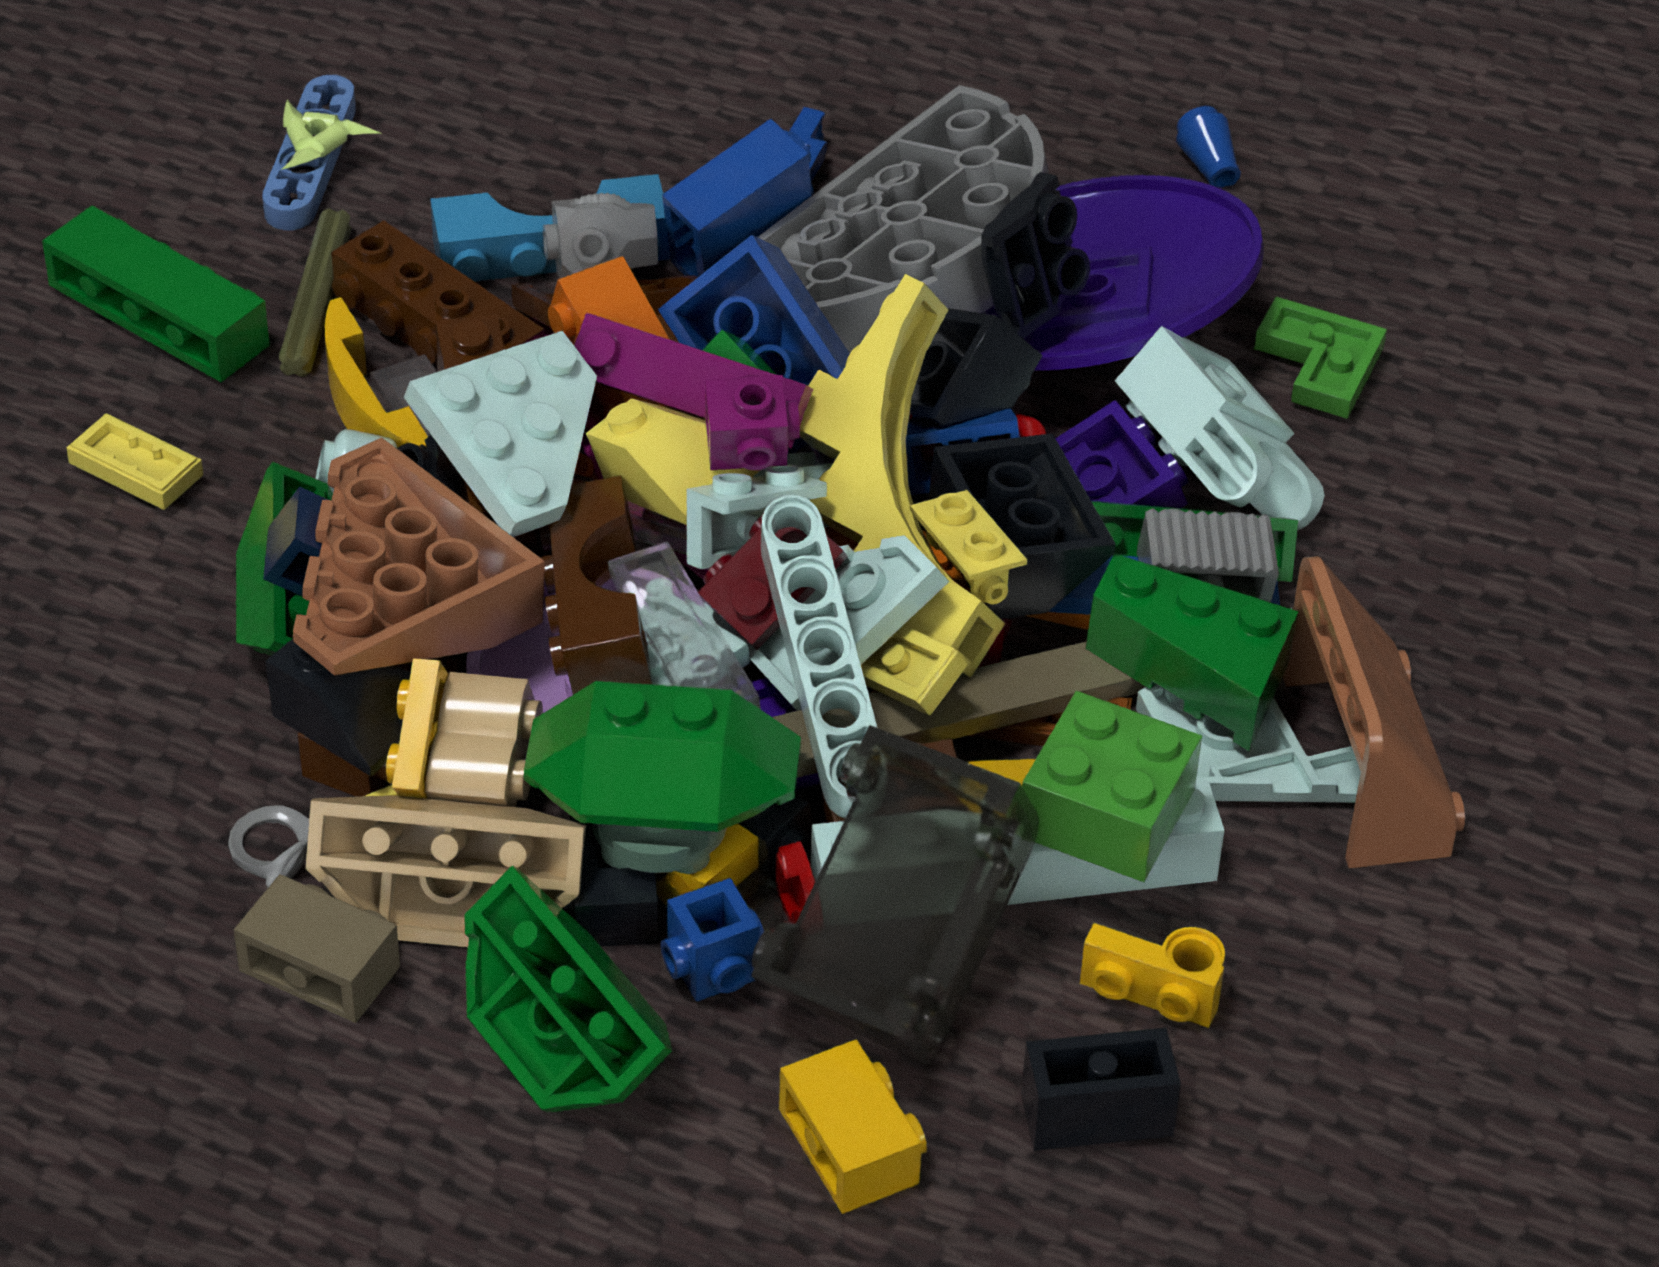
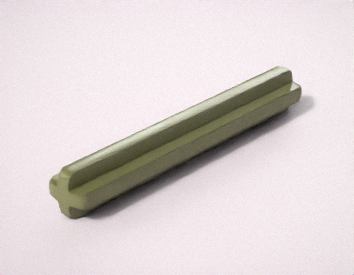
M328 208L320 214L279 354L281 361L280 370L285 375L296 374L304 377L312 370L325 324L326 312L334 292L332 287L334 278L331 252L348 242L352 229L349 224L351 217L343 209L336 212Z

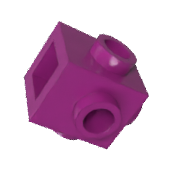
M744 375L738 378L705 380V424L710 470L741 468L762 470L771 466H787L788 440L799 439L800 426L797 400L785 401L783 376Z

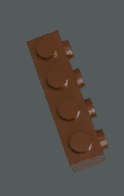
M385 220L331 252L334 278L332 287L336 297H341L349 309L356 308L373 320L383 334L387 336L394 335L414 349L418 357L427 364L434 363L437 365L436 321L498 314L504 349L545 337L544 328Z

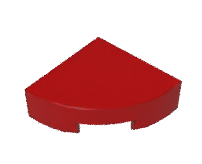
M801 841L778 847V853H776L775 893L795 935H799L801 938L823 932L818 892L810 863Z

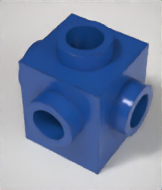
M731 878L667 900L668 938L661 941L662 957L671 977L675 980L682 978L696 1002L720 993L734 992L745 984L759 980V950L766 946L765 933L757 914L748 908Z

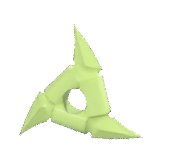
M287 99L284 108L283 127L287 128V134L296 153L281 170L310 162L319 157H325L344 144L349 134L383 133L347 119L341 121L338 115L307 111L303 115Z

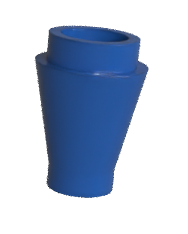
M1210 106L1197 107L1184 114L1177 123V145L1205 176L1209 185L1217 188L1234 185L1239 180L1241 171L1236 163L1226 116L1218 113L1215 108Z

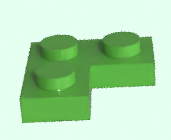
M1275 297L1257 330L1254 349L1304 364L1293 384L1291 402L1348 419L1385 346L1387 329Z

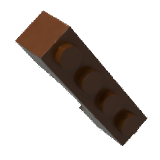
M620 475L571 485L568 502L560 520L539 528L543 551L547 555L541 557L545 561L544 579L548 594L550 595L545 596L546 611L552 635L560 634L559 636L549 637V647L555 675L557 677L568 674L573 695L595 681L653 685L648 643L636 594L614 592L601 588L619 572L638 564L634 528L622 477Z

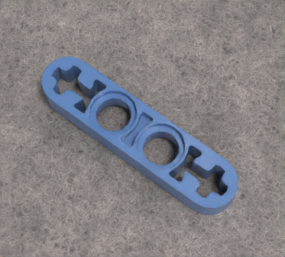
M338 75L316 77L305 86L296 109L303 115L306 111L338 115L341 121L344 119L352 121L356 109L354 86L350 80ZM329 99H331L329 110L322 109V105H326ZM286 133L263 190L264 218L269 225L281 230H296L312 222L316 216L343 144L323 158L319 157L310 162L281 170L296 153ZM300 166H310L316 169L307 173L290 171ZM290 193L297 194V199L292 200L290 205H288Z

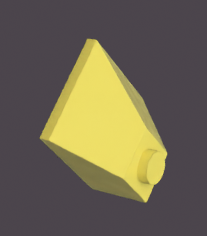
M632 398L626 403L611 409L604 420L586 433L603 478L621 475L628 502L687 525V488L711 485L713 476L719 474L738 473L749 475L752 478L761 471L744 468L710 470L705 419Z

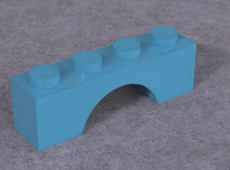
M659 174L602 180L596 192L597 194L609 193L616 196L620 195L621 198H625L630 203H645L655 206L658 261L669 260L670 250L662 194L664 193ZM489 193L430 199L433 243L436 256L474 282L517 276L529 277L536 274L556 272L555 259L546 260L543 244V225L553 224L552 215L533 216L514 212L495 201Z

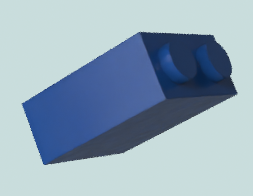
M769 119L662 194L671 262L685 276L695 275L699 277L750 235L758 237L814 195L809 168L811 154L804 141L793 132L787 134L778 124Z

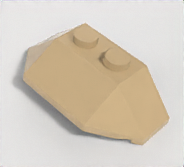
M396 795L313 798L310 803L306 869L318 882L321 881L336 899L361 910L375 911L384 916L389 922L396 924L398 940L468 947L469 937L465 935L464 914L512 865L523 872L561 908L565 907L580 894L586 825L528 808Z

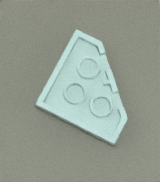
M563 331L409 382L404 399L500 528L512 537L560 520L568 502L597 378L595 372Z
M905 535L881 539L880 548L854 552L849 545L839 546L844 550L848 558L836 569V574L861 665L949 583V580ZM815 590L803 604L816 603L823 598V595ZM706 602L702 605L720 627L746 641L720 615H717ZM779 627L757 651L748 643L750 660L789 703L799 711L801 706L782 632ZM825 647L815 648L806 654L811 662L820 666L831 665L840 659L833 650Z

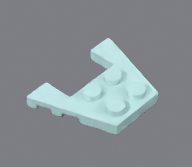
M1158 684L1151 689L1145 687L1138 691L1136 705L1138 713L1203 735L1196 782L1209 781L1215 801L1355 803L1361 771L1352 746L1307 756L1274 698L1250 751H1247L1233 742V731L1207 715L1198 720L1183 710L1184 701Z

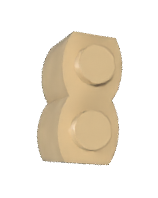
M456 672L449 673L441 700L438 731L428 762L425 793L428 799L516 807L517 800H527L530 784L524 781L523 771L526 760L523 759L528 747L533 719L543 714L542 701L534 699L528 679Z

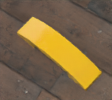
M341 297L330 300L325 319L329 384L334 404L347 429L391 438L395 441L397 447L406 443H413L418 446L423 444L426 446L424 440L428 436L409 406L388 413L385 412L364 378L367 372L363 331Z

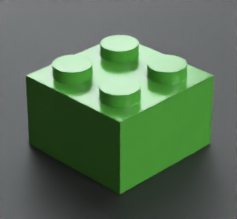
M1076 691L1023 780L1018 836L1145 882L1195 791L1203 735Z

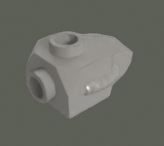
M609 193L588 194L581 196L580 199L551 201L553 224L543 225V244L546 260L555 259L556 273L559 278L620 256L624 257L630 269L658 264V238L655 206L653 204L630 203L625 198H621L620 195L616 196Z

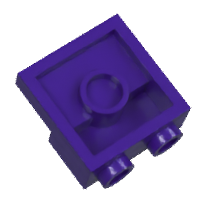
M1116 400L1055 438L1091 501L1182 508L1188 504L1181 488L1188 484L1189 481L1180 464L1171 453L1161 457L1154 449L1158 445V441L1142 416L1130 419Z

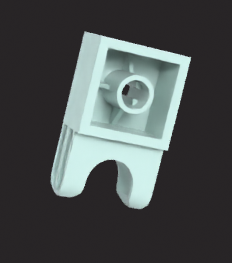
M1161 326L1115 380L1131 399L1126 405L1129 412L1135 418L1142 416L1151 429L1155 428L1162 436L1158 442L1159 447L1166 454L1171 453L1180 465H1188L1207 489L1218 499L1237 507H1243L1250 503L1262 515L1294 518L1298 520L1297 530L1306 527L1319 513L1325 494L1320 481L1286 444L1294 435V432L1230 360Z

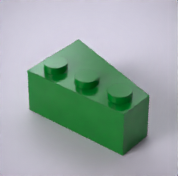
M1114 553L1093 595L1085 649L1149 689L1156 684L1163 687L1184 701L1183 710L1198 720L1205 715L1209 716L1234 732L1233 742L1250 751L1288 666L1299 611Z

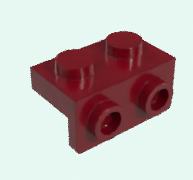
M763 514L752 525L749 531L751 538L734 556L726 554L719 558L705 574L703 579L705 585L697 592L706 604L736 630L756 651L780 627L761 555ZM785 527L775 533L777 538L786 543H798L807 537L803 531L794 527ZM826 534L836 570L848 556ZM801 587L794 590L790 595L797 602L804 603L816 589Z

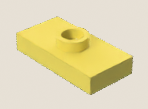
M107 413L66 447L70 464L163 510L169 507L203 476L202 459Z

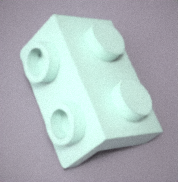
M787 465L765 468L764 476L752 478L749 475L738 473L719 474L713 476L711 485L687 488V564L702 570L710 568L719 558L726 554L734 556L751 538L749 531L752 525L774 499L784 495H798L808 500L826 497L827 483L805 476L803 467Z

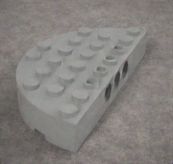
M959 85L759 235L758 238L780 248L849 353L862 342L877 319L882 303L889 294L895 291L905 274L925 283L947 308L986 314V311L994 306L982 262L981 234L986 225L993 221L1010 201L1030 186L1036 174L1039 172L1049 174L1042 138L1028 116L1025 114L1016 116L1010 113L1007 101L984 91Z

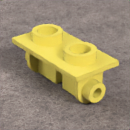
M965 490L957 493H947L932 500L910 505L912 514L927 530L926 537L929 544L933 548L941 550L953 566L963 573V578L971 586L972 595L983 603L994 605L1002 602L1008 594L1009 570L1027 565V558L970 492Z

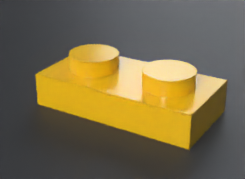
M413 658L410 680L403 679L399 686L397 714L399 719H403L399 744H391L386 762L387 781L392 784V788L398 796L427 798L425 784L428 762L438 731L441 700L449 675L438 660Z

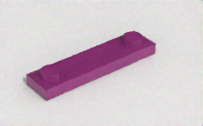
M587 312L574 345L597 375L596 383L705 419V380L738 378L744 375H775ZM783 377L785 401L797 400L800 426L813 389L806 384ZM795 439L788 440V448L792 449Z

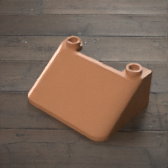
M1319 556L1305 557L1300 564L1293 610L1299 612L1289 662L1283 679L1286 687L1329 682L1360 768V779L1345 855L1348 867L1358 868L1451 857L1456 832L1464 829V805L1458 792H1451L1411 687V668L1408 655L1405 650L1397 649L1389 635Z

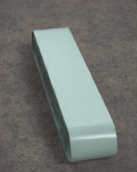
M784 495L774 499L766 507L762 516L761 555L824 798L829 808L839 817L848 820L864 819L873 815L881 806L887 780V762L822 517L817 507L807 498L798 495ZM785 527H794L803 531L807 537L798 543H786L777 538L775 533ZM811 587L819 591L823 598L813 604H803L797 602L790 594L798 588ZM825 647L833 650L840 659L831 665L820 666L811 662L806 654L815 648ZM832 709H844L849 711L856 721L848 727L836 728L828 725L823 720L822 715ZM857 770L869 776L873 784L862 791H852L841 785L838 778L845 772Z

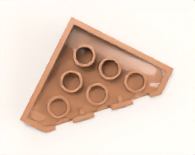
M382 437L331 460L328 472V486L334 488L332 500H322L315 530V541L321 543L322 546L319 557H309L303 584V599L308 600L309 604L306 615H296L293 628V642L333 675L413 662V658L432 659L490 649L543 623L545 561Z

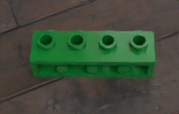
M93 205L42 240L49 286L219 382L224 381L270 345L265 300L253 291L243 289L216 274L211 268L194 262L174 251L167 244L154 240L129 226L122 219L114 218Z

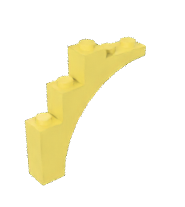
M905 274L895 291L889 294L882 303L877 319L862 342L849 354L845 368L838 379L818 370L808 385L813 389L800 424V437L812 448L835 459L831 468L825 471L819 478L820 481L827 483V496L810 499V501L817 507L822 520L827 525L859 543L854 552L880 548L881 539L905 535L949 580V583L904 625L959 651L969 663L963 674L970 678L1005 623L980 599L955 583L946 573L921 531L917 518L910 511V505H913L908 486L906 435L911 397L925 354L948 309L925 283Z

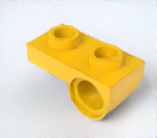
M1094 923L1084 941L1080 984L1093 988L1097 993L1113 1000L1126 999L1158 1010L1163 1016L1172 1021H1190L1209 1028L1219 1006L1224 973L1225 948L1215 934L1198 927H1185L1175 930L1168 935L1161 946Z

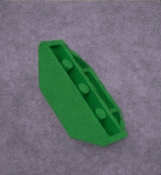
M272 462L265 472L236 552V643L270 656L293 639L296 615L307 614L309 601L303 599L300 595L263 579L268 527L299 487L328 500H332L333 492L327 483L275 462Z
M595 681L533 719L523 774L524 781L535 789L539 788L552 802L580 823L719 832L758 815L774 803L781 805L795 799L802 744L801 736L733 690Z
M512 865L464 914L465 935L469 937L466 958L467 1018L537 1105L545 1112H558L623 1102L672 1052L666 1023L595 939L515 866Z

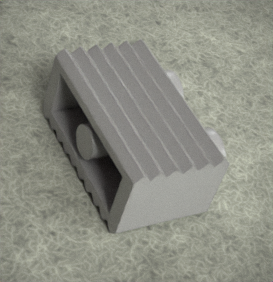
M1152 508L1145 513L1137 546L1138 561L1271 602L1279 571L1271 520L1266 514L1256 517L1253 513L1247 516L1241 512H1227L1220 516L1216 511L1207 515L1204 511L1195 514L1191 510L1184 512L1179 509L1167 510L1166 508L1160 512Z

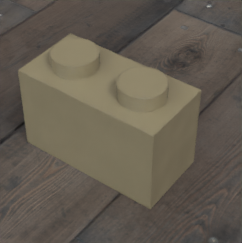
M281 874L278 875L234 928L240 972L354 1023L360 1019L400 968L396 924L389 922L384 916L375 911L361 910L336 899L316 885H304Z

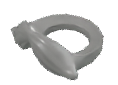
M283 805L264 806L250 811L238 819L230 831L228 848L232 860L243 870L266 879L265 885L267 887L273 883L279 874L293 878L305 862L309 818L297 810ZM266 823H279L288 826L294 831L299 842L288 848L273 861H260L247 854L243 847V839L256 826Z

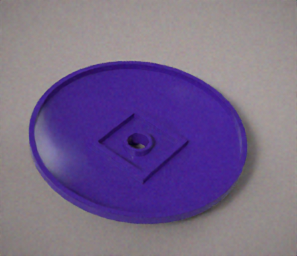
M1155 175L1113 176L1060 185L1056 190L1060 191L1061 196L1070 198L1076 205L1077 224L1071 235L1073 242L1071 246L1081 249L1087 254L1090 261V275L1085 287L1078 294L1066 296L1059 314L1024 338L1027 343L1043 355L1034 371L1081 368L1130 358L1140 352L1161 326L1183 338L1224 314L1250 289L1263 263L1264 245L1261 227L1252 210L1227 191L1199 181L1178 177ZM994 306L989 308L986 314L997 316Z

